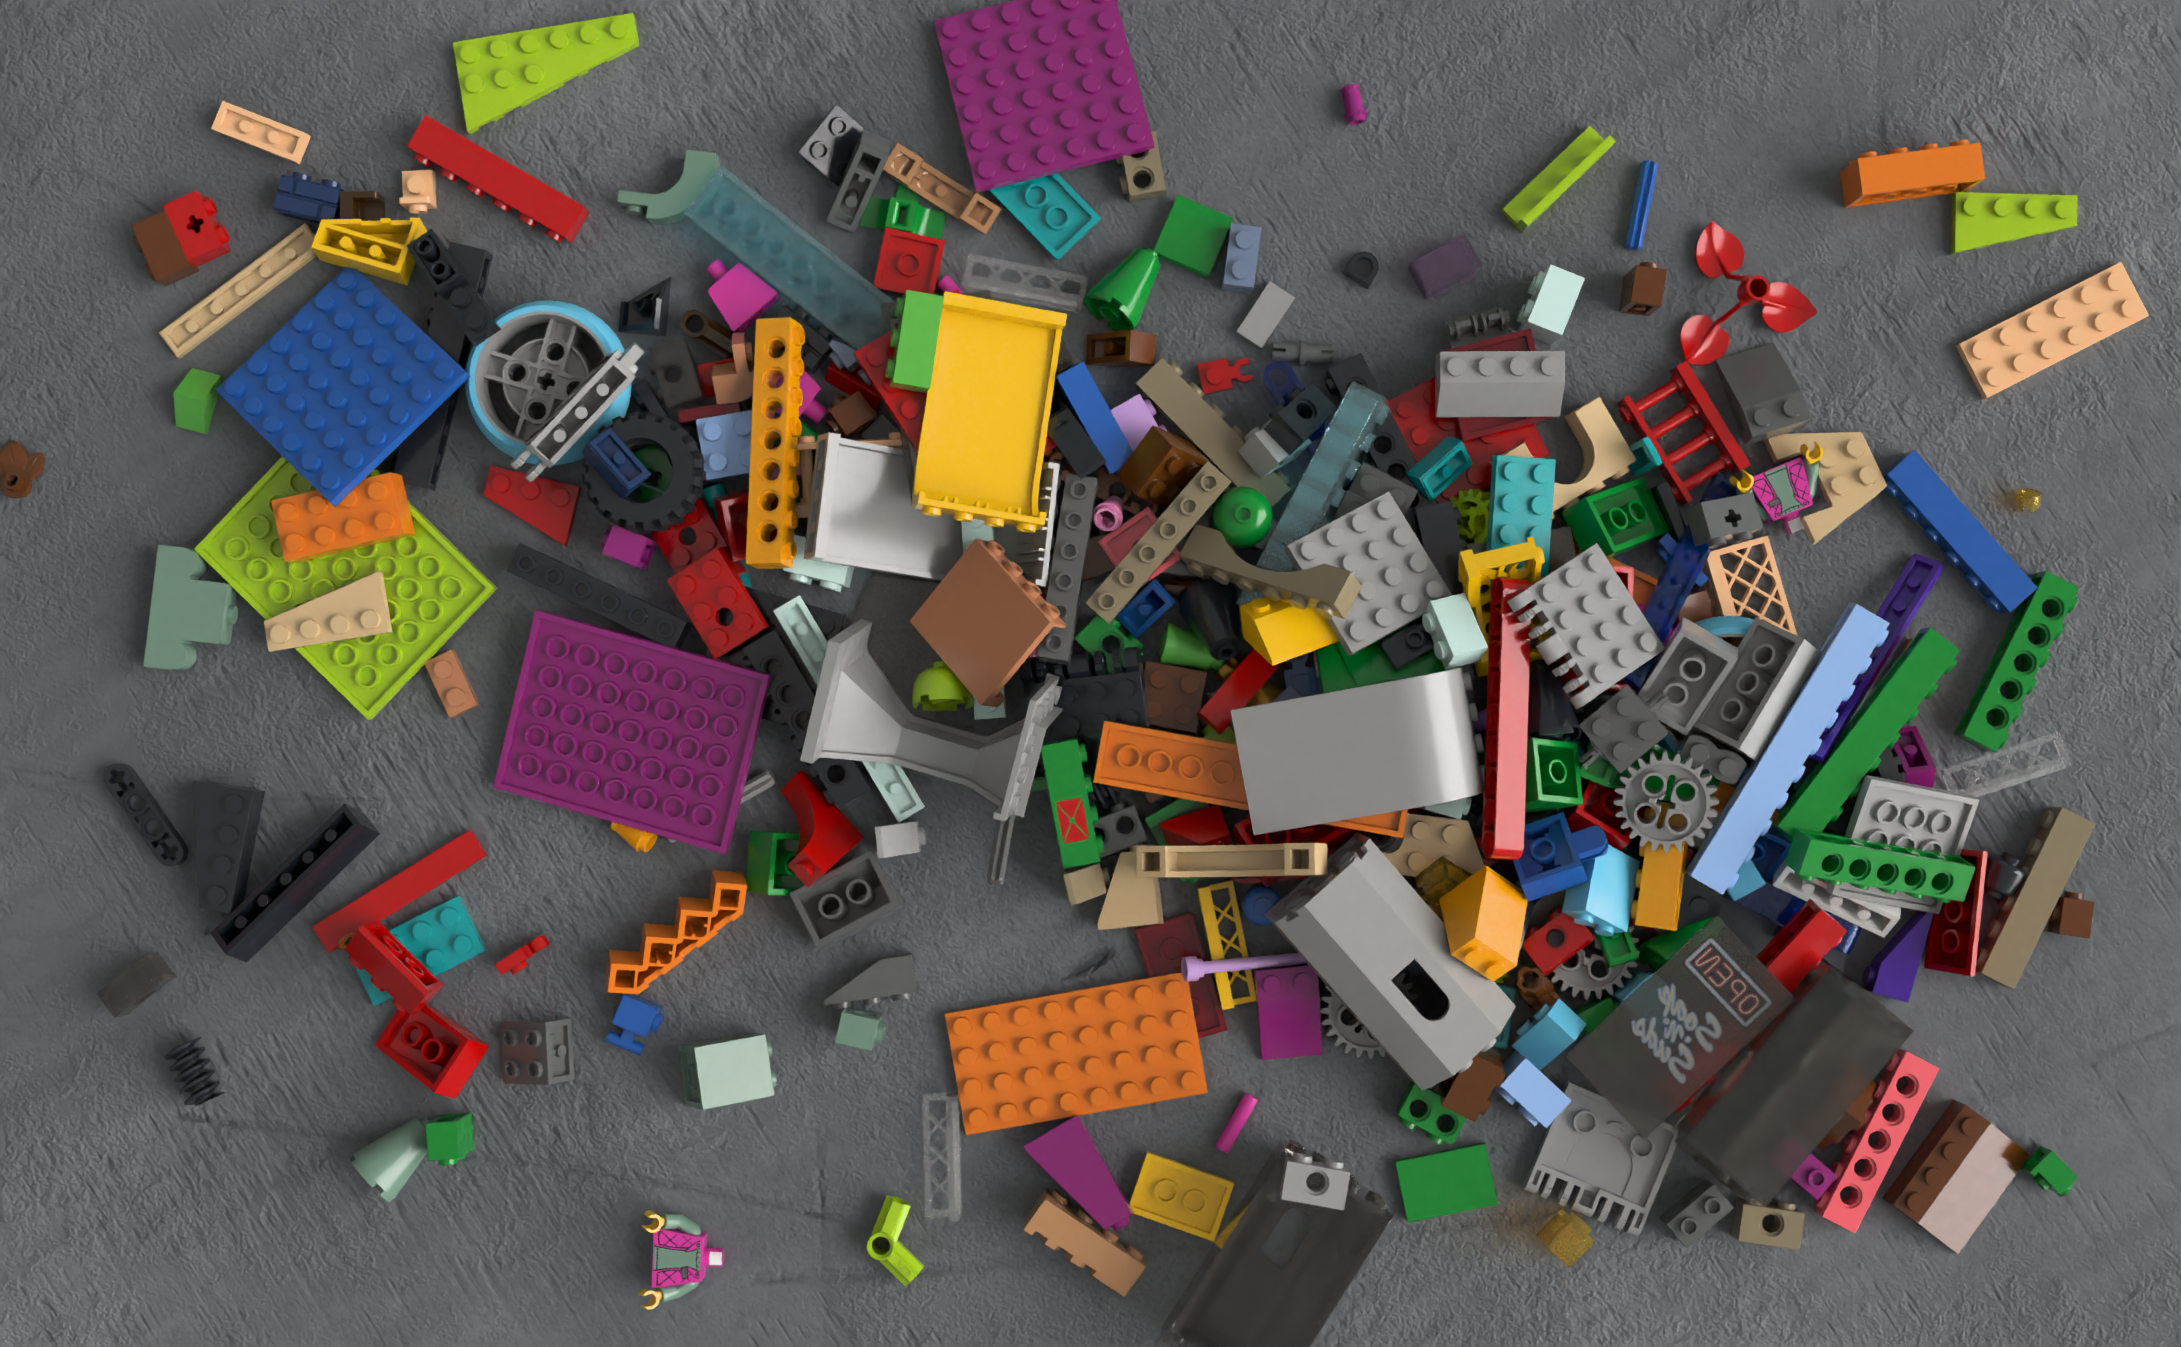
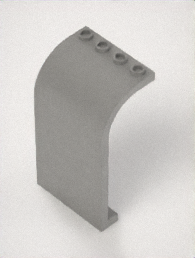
M831 432L819 435L816 447L804 559L942 581L963 555L961 521L954 520V515L941 513L940 517L923 515L922 510L913 509L914 473L910 451L840 438L841 434ZM1052 462L1042 464L1039 485L1038 513L1040 511L1046 512L1045 525L1039 530L1035 529V533L1021 532L1016 530V526L1004 524L1002 528L994 527V539L1004 548L1005 552L1003 554L1008 560L1018 564L1023 570L1022 575L1024 578L1034 583L1038 588L1047 587V582L1050 579V551L1053 549L1055 542L1052 532L1053 523L1058 513L1056 495L1061 484V474L1059 473L1060 464Z
M1463 666L1411 678L1231 710L1253 834L1259 835L1418 808L1467 798L1484 792L1485 765H1481L1479 753L1484 752V744L1481 733H1475L1473 723L1479 721L1476 703H1470L1468 691L1473 690L1470 672H1464Z

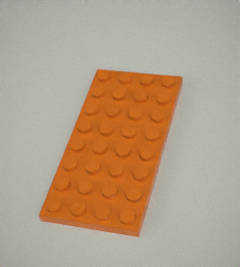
M1181 971L945 1013L966 1135L1208 1093L1189 982L1183 980Z

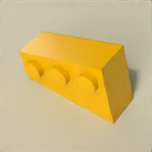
M420 217L410 218V220L380 218V221L326 219L321 220L311 248L321 261L356 269L359 272L407 286L416 263L407 245L426 233L427 229Z

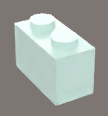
M1465 593L1430 601L1425 610L1426 613L1422 616V623L1426 632L1430 633L1432 637L1435 655L1442 661L1445 670L1479 662L1488 646Z

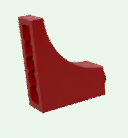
M801 770L780 792L787 799L795 813L800 833L798 850L793 860L787 866L809 888L844 858L864 836L834 804H829L823 792Z

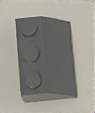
M872 850L823 875L809 888L804 885L789 893L816 948L822 951L904 909L891 880Z

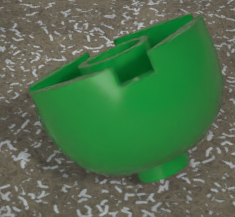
M1245 486L1230 488L1222 493L1215 502L1211 514L1212 528L1222 532L1228 545L1239 549L1253 547L1263 541L1271 530L1273 521L1272 507L1267 498L1256 489Z

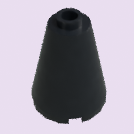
M1210 577V581L1201 582V579L1196 580L1187 586L1179 597L1180 614L1214 659L1229 660L1238 654L1241 647L1238 592L1235 585L1231 582L1228 585H1224Z
M1544 659L1531 661L1529 670L1527 739L1539 738L1561 741L1563 738L1570 737L1571 742L1577 741L1582 737L1581 728L1567 693L1562 688L1564 686L1560 676L1555 677L1552 672L1556 666L1554 664L1547 665Z

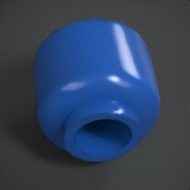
M1254 886L1243 896V913L1255 925H1271L1272 923L1264 914L1278 903L1281 897L1269 886Z

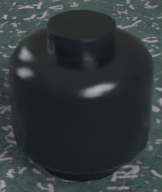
M2005 851L2002 856L1998 854L1989 855L1986 863L1984 891L1999 899H2003L2004 896H2014L2026 875L2024 869L2019 866L2021 860Z

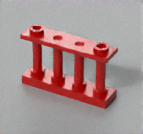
M1687 360L1669 371L1672 375L1670 377L1671 381L1635 403L1629 395L1618 402L1620 406L1618 411L1626 424L1631 423L1640 440L1648 436L1662 461V464L1657 467L1666 482L1669 483L1676 502L1678 501L1681 506L1693 500L1688 491L1724 469L1730 470L1732 474H1735L1751 465ZM1676 391L1682 392L1688 401L1686 403L1687 407L1654 427L1649 428L1640 413ZM1690 418H1698L1704 427L1702 429L1703 433L1665 455L1656 439ZM1708 443L1714 444L1720 453L1718 459L1681 481L1672 465Z

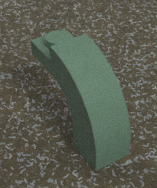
M686 149L682 175L671 189L659 194L619 190L617 202L629 214L643 215L644 211H647L646 219L651 224L661 225L681 221L697 212L711 196L718 180L721 160L717 153Z

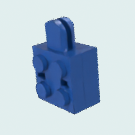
M1564 812L1526 824L1524 827L1523 853L1520 859L1513 860L1528 902L1588 882L1582 863L1607 853L1609 846L1604 831L1599 826L1594 825L1571 833Z

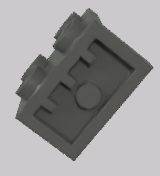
M560 1018L542 1022H501L503 1082L505 1084L549 1085L575 1080L571 1018Z

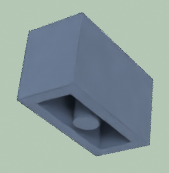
M1231 223L1221 290L1252 294L1261 227Z

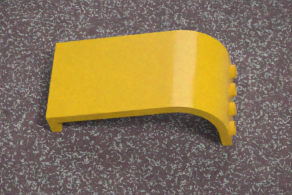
M945 291L942 295L944 298L930 389L926 392L914 472L913 509L922 510V514L927 516L940 517L942 513L954 515L953 519L957 521L972 522L973 519L985 521V525L1002 528L1004 524L1016 526V530L1021 532L1035 533V529H1041L1045 525L1046 512L1040 511L1038 513L1039 485L1062 330L1066 326L1067 314Z

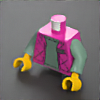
M1816 441L1814 442L1815 447L1811 452H1809L1806 444L1800 446V452L1805 456L1803 460L1801 457L1756 476H1752L1742 469L1743 477L1741 481L1734 476H1731L1729 482L1737 488V495L1754 494L1761 520L1767 524L1781 518L1788 535L1804 529L1798 511L1811 506L1812 499L1816 494L1819 460L1824 453L1823 448Z
M650 1210L644 1213L646 1217L653 1218V1222L650 1225L641 1226L646 1231L654 1233L651 1288L656 1289L655 1291L649 1289L640 1290V1296L650 1295V1301L647 1304L640 1305L642 1308L654 1309L658 1303L677 1299L695 1289L706 1275V1266L723 1267L724 1248H707V1233L701 1231L698 1224L683 1214L657 1215Z

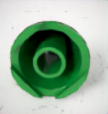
M1146 247L1143 249L1136 248L1086 292L1083 303L1087 310L1097 320L1102 316L1110 321L1107 327L1112 330L1136 329L1161 266L1158 255Z
M1718 916L1679 927L1677 931L1667 930L1657 934L1638 946L1639 958L1643 965L1648 961L1653 968L1651 973L1653 975L1657 974L1667 984L1669 990L1670 985L1674 984L1675 992L1679 989L1680 992H1683L1694 976L1680 962L1710 934L1718 941V932L1722 928L1723 923Z

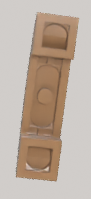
M899 143L893 149L883 168L885 173L916 195L984 235L987 234L1002 210L978 193L974 194L925 163L923 158Z

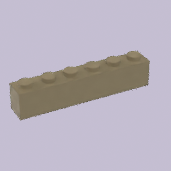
M1161 358L1136 383L1135 388L1146 399L1149 398L1152 405L1186 440L1191 441L1214 467L1232 481L1230 485L1233 488L1240 486L1254 488L1267 498L1273 508L1291 490L1287 485L1290 482L1289 479L1279 469L1260 479L1238 452L1245 444V434L1235 425L1231 428L1223 420L1226 417L1225 414L1215 404L1209 406L1202 399L1204 393L1195 383L1187 384L1181 377L1183 374L1182 370L1172 360L1167 363Z
M2050 807L2041 816L2039 821L2041 828L2037 836L2033 837L2026 847L2027 856L2023 864L2019 865L2026 873L2025 878L2014 896H2004L2000 900V911L1996 920L1994 919L1989 923L1985 932L1987 938L1983 946L1977 950L1975 973L2006 988L2015 989L2095 826V823L2063 807Z

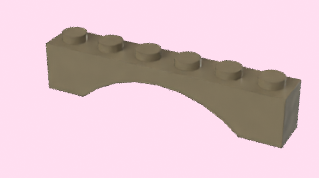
M1198 524L1195 525L1179 554L1187 564V570L1196 576L1203 577L1206 574L1224 585H1228L1231 582L1237 584L1239 588L1246 592L1253 593L1254 590L1259 591L1274 601L1284 599L1302 610L1309 607L1327 618L1337 616L1345 619L1362 588L1351 571L1325 563L1310 569L1294 572H1274L1260 569L1237 556L1233 546L1228 545L1221 531Z

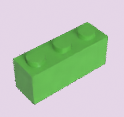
M906 290L902 298H897L894 316L899 317L898 329H892L890 347H895L893 359H888L885 377L890 378L889 387L926 393L930 389L944 296Z

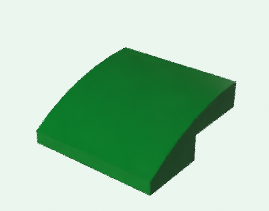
M1177 195L1156 243L1154 252L1159 258L1208 278L1234 218Z

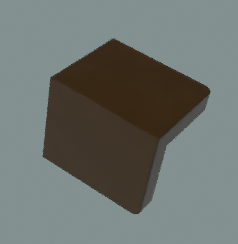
M376 191L340 192V219L380 221V218H385V197Z

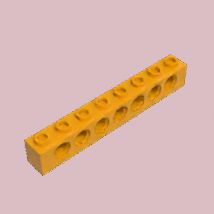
M791 317L756 319L746 564L757 569L793 568V559H795L797 554V547L794 542V529L798 524L795 498L799 495L796 473L797 467L800 465V452L797 448L798 437L802 431L799 419V406L803 402L800 376L804 373L801 349L805 343V331L802 325ZM785 346L783 355L777 358L778 351ZM784 377L782 385L776 388L778 379ZM782 407L781 415L775 419V412L778 408ZM781 437L780 445L774 449L775 440ZM780 468L778 477L772 480L774 470ZM778 498V506L771 511L772 502ZM777 528V536L770 542V534Z

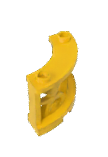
M1533 536L1527 537L1525 543L1473 554L1472 549L1459 553L1458 580L1463 584V593L1467 597L1488 646L1481 660L1474 663L1478 677L1488 675L1489 633L1486 632L1485 628L1490 621V612L1482 611L1481 606L1490 602L1491 586L1496 577L1525 578L1530 581L1531 585L1541 580V566L1545 562L1544 553L1541 546H1536ZM1524 561V566L1516 569L1518 562ZM1505 565H1508L1506 572H1504ZM1487 584L1490 587L1487 592L1480 593L1482 585ZM1537 614L1532 618L1531 630L1543 624ZM1548 630L1536 637L1538 644L1551 636ZM1537 649L1530 650V662L1543 659Z

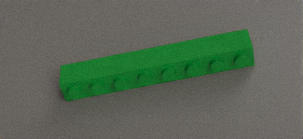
M1931 627L1920 629L1849 721L1825 762H1818L1773 820L1771 826L1792 842L1796 828L1822 832L1829 821L1833 823L1843 812L1841 806L1848 797H1854L1862 786L1860 781L1865 774L1873 772L1880 764L1881 758L1879 756L1885 748L1889 749L1897 742L1900 737L1898 731L1904 723L1909 724L1919 712L1917 707L1924 698L1928 699L1938 688L1937 680L1942 674L1946 675L1956 665L1957 660L1955 657L1960 650Z

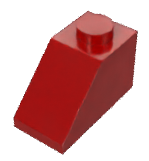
M1213 805L1160 822L1166 843L1173 846L1232 845L1220 805Z

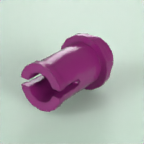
M1359 84L1347 85L1340 89L1346 111L1344 120L1348 121L1350 126L1366 122L1365 116L1368 115L1367 110L1363 108Z

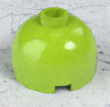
M944 661L934 662L933 668L922 671L913 684L912 705L916 709L919 704H923V710L956 711L957 704L965 703V709L974 706L973 695Z

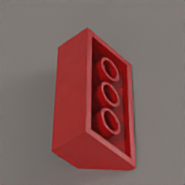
M1962 849L1960 856L1976 868L1964 902L1950 900V903H1943L1939 914L1932 913L1933 917L1927 936L1924 968L1975 976L1988 852Z

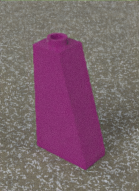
M1074 1116L1023 1146L1026 1152L1105 1230L1112 1227L1116 1232L1131 1223L1128 1217L1133 1215L1134 1212L1080 1116Z

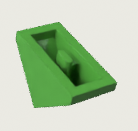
M191 368L173 393L176 427L208 434L219 394L216 389L222 383V375Z

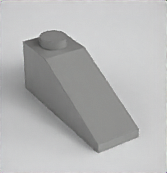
M919 821L882 824L875 827L878 859L921 852V845H926L925 827H919Z

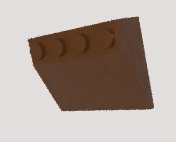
M1953 1100L1882 1199L1956 1254H1959L2030 1155L1966 1104Z

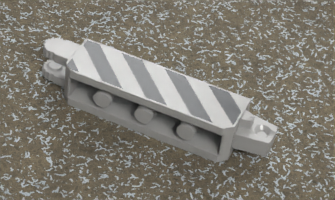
M633 342L623 353L618 349L613 353L609 352L525 441L526 446L513 459L510 465L517 469L525 463L532 453L540 460L529 469L525 476L529 482H532L547 466L551 468L632 383L635 378L634 373L639 369L634 363L641 357L644 350Z

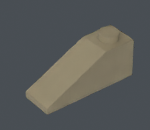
M1100 862L1064 870L1063 873L1070 905L1106 894V886H1109L1111 883L1107 867L1101 868Z

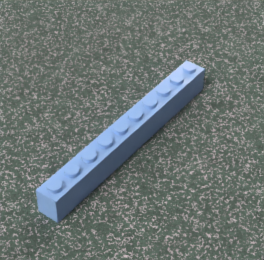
M1849 602L1820 650L1822 653L1760 758L1757 762L1755 760L1751 762L1713 824L1712 829H1710L1685 870L1691 877L1722 895L1726 889L1731 890L1739 878L1737 871L1743 862L1746 864L1752 858L1756 849L1753 845L1759 835L1763 837L1768 832L1772 824L1770 817L1775 809L1780 810L1787 801L1789 794L1786 791L1792 782L1796 783L1803 775L1805 760L1809 755L1813 756L1819 749L1822 742L1820 739L1821 734L1825 728L1829 729L1835 723L1838 717L1836 710L1842 700L1846 702L1855 689L1853 682L1859 673L1863 674L1870 666L1872 658L1869 656L1875 646L1880 647L1886 640L1889 633L1886 630L1890 624L1889 622L1860 605Z

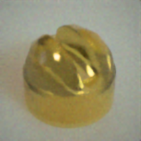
M2035 489L2017 490L2015 497L2016 507L2021 512H2024L2025 508H2029V513L2036 511L2040 507L2042 493Z

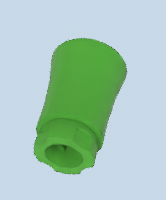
M1167 622L1159 649V664L1180 665L1208 670L1209 668L1219 671L1221 669L1223 660L1214 659L1194 632Z

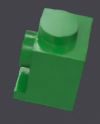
M2042 1146L2020 1168L2023 1172L2034 1176L2032 1178L2033 1181L2045 1192L2048 1190L2054 1191L2059 1197L2067 1194L2073 1187L2072 1183L2078 1178L2052 1150Z

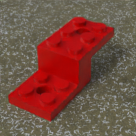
M698 498L695 503L697 508L692 514L688 513L683 517L685 521L678 526L675 524L670 526L669 530L663 532L652 531L651 534L675 572V575L667 580L714 659H718L769 626L739 578L747 570L741 560L732 561L719 524L703 498ZM687 527L692 528L696 533V539L691 545L686 544L682 538V533ZM723 608H728L733 614V621L730 625L723 624L719 619V613Z

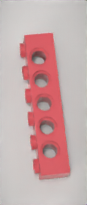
M1897 1048L1895 1052L1890 1053L1884 1065L1886 1070L1881 1080L1878 1079L1875 1082L1876 1087L1872 1094L1874 1100L1864 1115L1866 1117L1865 1123L1853 1135L1850 1134L1843 1144L1844 1153L1839 1162H1835L1830 1169L1838 1177L1818 1200L1815 1199L1816 1207L1814 1212L1855 1234L1940 1069L1900 1048ZM1905 1076L1907 1085L1904 1090L1898 1091L1896 1083L1899 1078ZM1887 1104H1892V1115L1884 1119L1882 1115L1883 1108ZM1877 1131L1879 1140L1875 1145L1870 1146L1868 1143L1869 1135ZM1859 1159H1864V1170L1860 1173H1855V1163ZM1850 1186V1197L1847 1200L1841 1201V1190Z

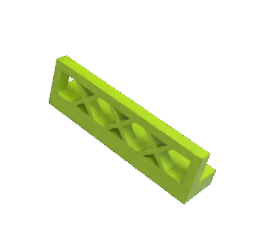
M1589 126L1512 199L1501 212L1522 233L1592 167L1616 141L1610 135L1604 140Z

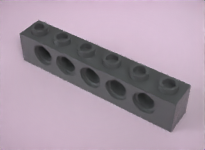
M1066 474L1046 602L1051 603L1060 611L1059 617L1066 626L1065 628L1053 627L1039 643L1037 657L1042 662L1070 665L1093 522V511L1098 490V479L1085 476L1080 479L1078 475Z

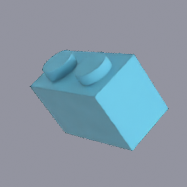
M1557 999L1550 1007L1545 1003L1534 1014L1535 1020L1533 1022L1527 1019L1516 1031L1519 1037L1512 1047L1539 1071L1571 1045L1586 1026V1023L1560 999Z

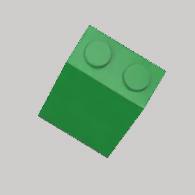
M1539 738L1527 739L1525 813L1583 805L1580 766L1577 759L1579 757L1577 743ZM1484 751L1479 753L1481 765H1485Z

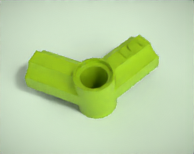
M886 1195L873 1231L868 1239L867 1251L872 1258L879 1260L906 1286L924 1268V1265L898 1240L911 1204L896 1196ZM885 1237L888 1239L890 1247L887 1250H879L874 1245V1239Z

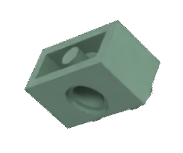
M854 1007L845 1008L841 1013L835 1043L872 1051L875 1045H880L884 1038L887 1023L881 1022L883 1014Z

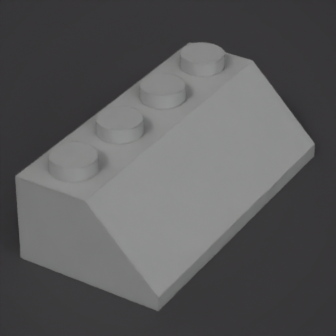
M1565 351L1439 352L1435 356V418L1560 417L1565 386Z
M1756 617L1738 646L1736 663L1693 726L1757 762L1822 652L1805 639Z

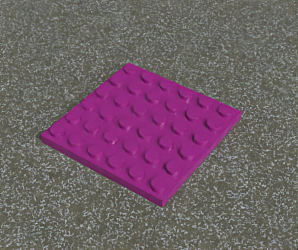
M1014 0L934 20L976 193L1155 148L1116 0Z

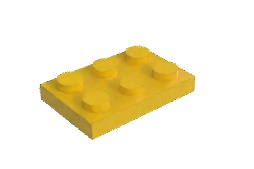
M1147 1151L1129 1205L1136 1215L1214 1242L1234 1186V1181Z

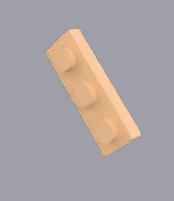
M222 101L211 128L217 133L299 165L311 138L307 133Z

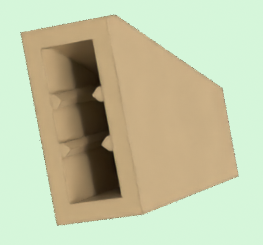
M1147 844L1133 845L1129 847V852L1120 853L1097 923L1098 930L1164 924L1159 878H1137L1136 846H1147Z

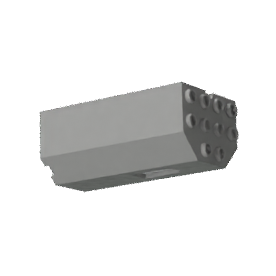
M1356 832L1327 858L1328 876H1309L1303 879L1264 915L1403 1073L1423 1091L1454 1076L1457 1072H1464L1473 1063L1472 1058L1480 1051L1485 1052L1495 1044L1496 1037L1502 1032L1516 1006L1495 982H1492L1451 955L1444 923L1371 839ZM1414 959L1448 999L1447 1011L1438 1019L1429 1020L1424 1018L1391 981Z

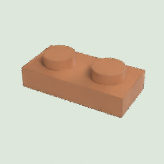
M449 650L425 663L449 718L456 717L480 705L455 650Z

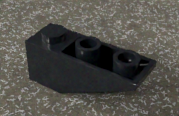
M1057 394L1053 396L1047 433L1056 444L1057 450L1080 479L1088 474L1095 472L1098 467L1107 461Z

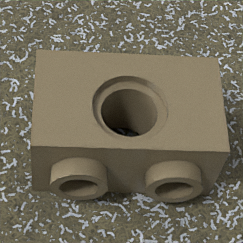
M1746 1196V1200L1736 1199L1731 1236L1741 1242L1800 1250L1805 1213L1795 1208L1796 1204L1789 1201L1777 1200L1776 1205L1765 1203L1764 1198L1756 1196ZM1773 1214V1224L1769 1228H1763V1218L1766 1215Z

